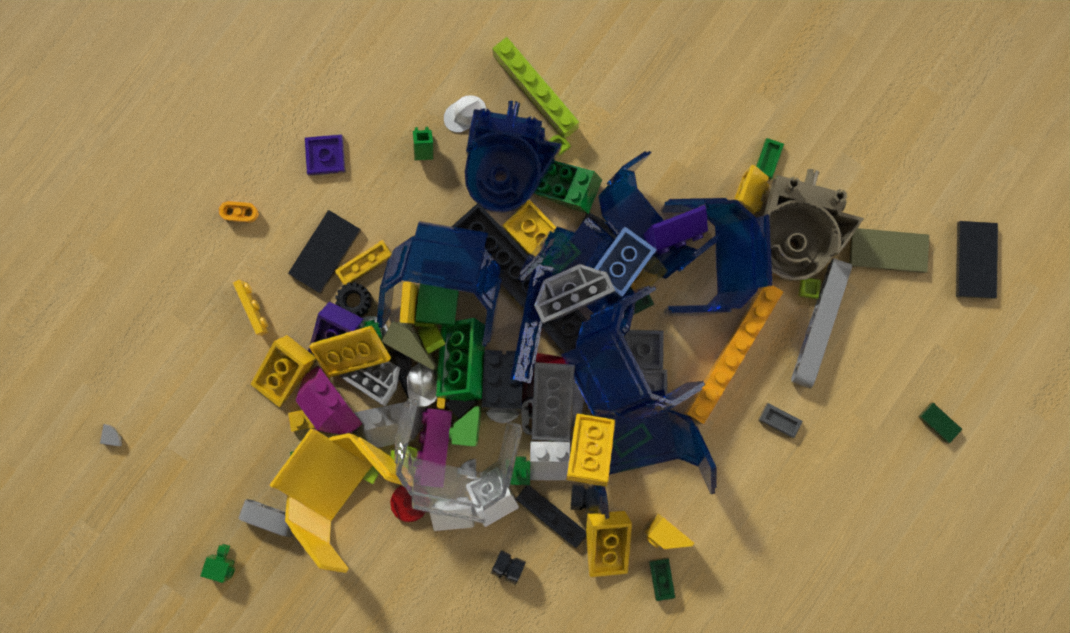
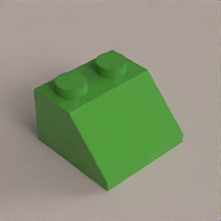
M475 406L454 423V426L449 430V439L452 440V444L478 445L482 407Z

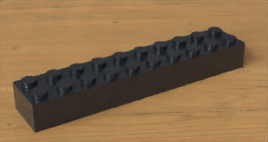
M479 202L450 227L451 232L580 371L610 344L579 310L561 318L542 323L534 304L543 281L548 277Z

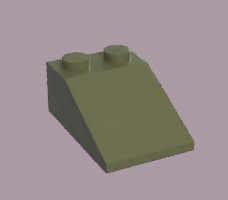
M392 321L381 342L432 370H438V362L431 353L428 354L420 336L412 329L413 325Z

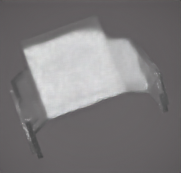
M408 398L407 402H404L395 438V463L397 477L412 496V508L485 524L486 519H484L483 511L504 498L507 488L510 486L522 435L521 425L511 422L507 423L499 460L482 472L413 458L407 448L418 406V400Z

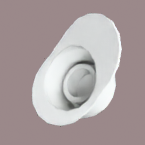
M476 96L462 97L446 109L444 114L446 127L453 132H463L484 118L486 114L485 103Z
M419 362L411 368L407 376L408 396L413 404L425 407L431 405L437 399L438 375L436 370H432Z

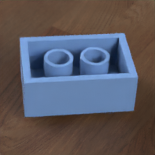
M624 227L594 269L608 274L615 289L612 294L621 298L655 253L656 249Z

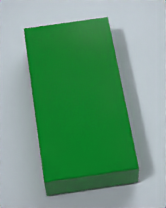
M766 138L756 167L771 180L784 144Z

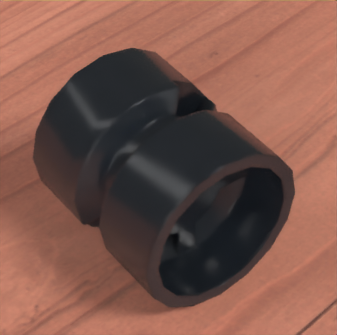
M573 484L570 510L582 511L583 508H586L587 512L598 513L600 487L589 486L585 489L584 485Z
M501 550L491 574L499 578L505 576L507 582L516 585L526 561L517 557L512 559L511 554Z

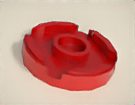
M412 483L410 487L401 485L392 494L390 500L391 510L398 519L408 523L415 522L428 511L429 496L424 488L417 487L415 483Z

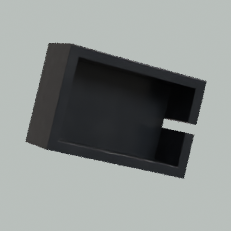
M485 350L482 391L483 412H522L524 351H506V354H503L502 350Z

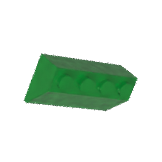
M476 318L455 321V326L442 325L441 335L445 345L440 347L436 397L460 401L482 399L486 325Z

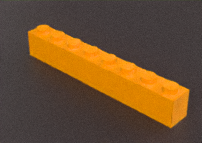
M769 282L761 285L684 413L686 416L699 424H705L782 296V290Z

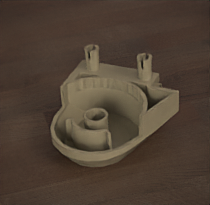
M807 169L805 182L800 181L798 178L794 180L795 177L787 178L779 175L773 179L757 238V250L761 263L770 273L780 279L789 281L806 280L817 274L833 256L840 253L864 219L841 212L844 211L847 203V193L844 190L841 191L839 189L835 191L816 186L820 173L818 170L813 172L814 169ZM790 241L796 244V249L791 247Z

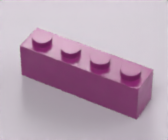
M426 408V411L422 413L421 423L424 424L423 431H420L419 434L421 450L417 452L416 462L419 465L418 471L415 470L414 482H416V486L419 488L443 489L452 411Z

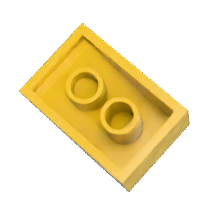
M286 335L273 342L250 385L280 408L302 381V378L309 372L316 357Z
M626 511L587 514L586 534L590 577L628 574L632 522Z

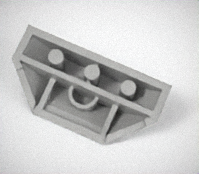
M579 264L545 279L534 306L542 323H546L588 306L611 294L615 289L606 272Z
M386 362L339 376L380 404L386 406L397 390L400 368L391 362Z
M410 401L355 412L363 424L354 430L353 433L377 448L413 441L424 426L421 423L422 413L428 407L417 406Z

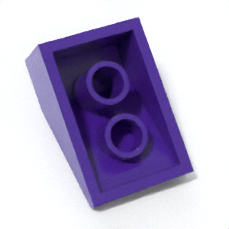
M328 302L318 313L310 345L317 341L360 329L363 318Z

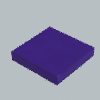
M342 134L305 137L308 176L346 173Z

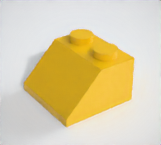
M751 164L744 172L731 206L732 209L750 216L754 215L756 211H760L763 201H760L761 197L767 193L769 188L767 183L769 177L755 165Z
M659 513L644 531L647 534L646 539L656 548L661 546L663 549L691 547L695 544Z

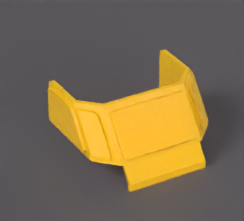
M311 428L272 480L270 486L287 495L285 522L318 568L346 573L349 568L330 545L332 519L372 466L387 481L410 487L412 482L391 456L363 438H358L350 433L328 438Z

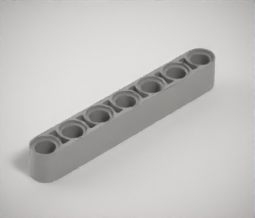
M834 258L831 259L792 374L791 382L810 389L813 387L850 276L852 264Z

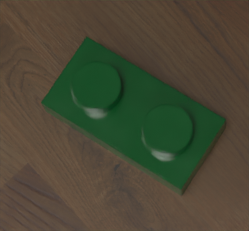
M669 558L649 560L655 600L674 599L675 592Z

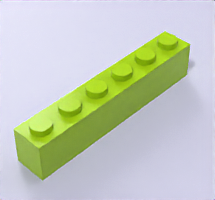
M508 37L492 48L493 57L559 135L567 138L579 128L577 118Z

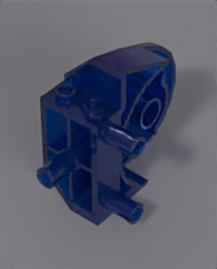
M513 101L508 102L507 114L494 113L489 109L485 111V108L481 110L474 109L466 147L465 185L471 199L476 203L479 202L489 212L506 213L515 211L524 205L537 190L561 151V143L544 141L545 128L542 127V121L537 120L535 117L532 119V116L528 118L518 117L520 103L515 101V105ZM498 175H505L506 179L497 181L496 177Z

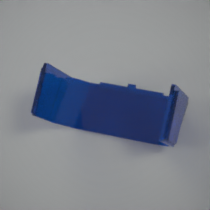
M644 151L623 165L606 183L608 186L598 196L601 214L607 221L606 224L616 236L626 227L646 241L643 234L652 225L664 221L637 188L635 171L652 154L651 151ZM715 235L699 249L687 245L676 249L674 246L669 248L670 251L663 255L653 254L644 268L650 274L667 279L676 271L680 272L718 242L720 235Z

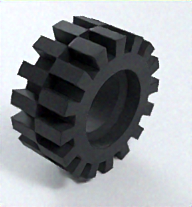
M355 282L342 285V289L337 291L338 295H335V299H337L335 304L362 317L364 313L368 312V308H371L370 302H372L370 292L364 286ZM352 293H357L361 298L360 304L354 308L349 307L347 297Z

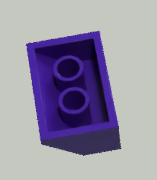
M703 205L652 225L643 235L646 242L656 249L654 254L658 253L660 256L669 252L671 247L675 246L678 249L687 245L686 242L689 240L696 242L704 238L703 235L708 231L706 207Z

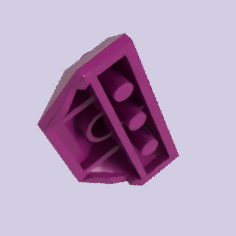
M319 365L302 378L296 402L318 432L342 435L352 433L363 424Z

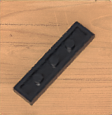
M526 485L517 496L516 500L576 549L587 536L585 529L530 485Z

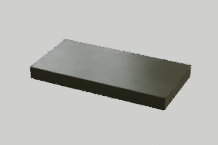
M857 228L851 237L849 264H852V267L926 273L928 270L929 235Z

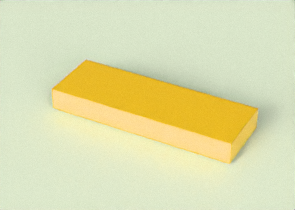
M381 240L336 269L335 272L343 285H347V283L355 282L394 256L385 242Z

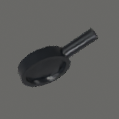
M394 348L387 350L391 357L389 362L400 368L398 381L408 400H410L406 377L412 368L411 358Z

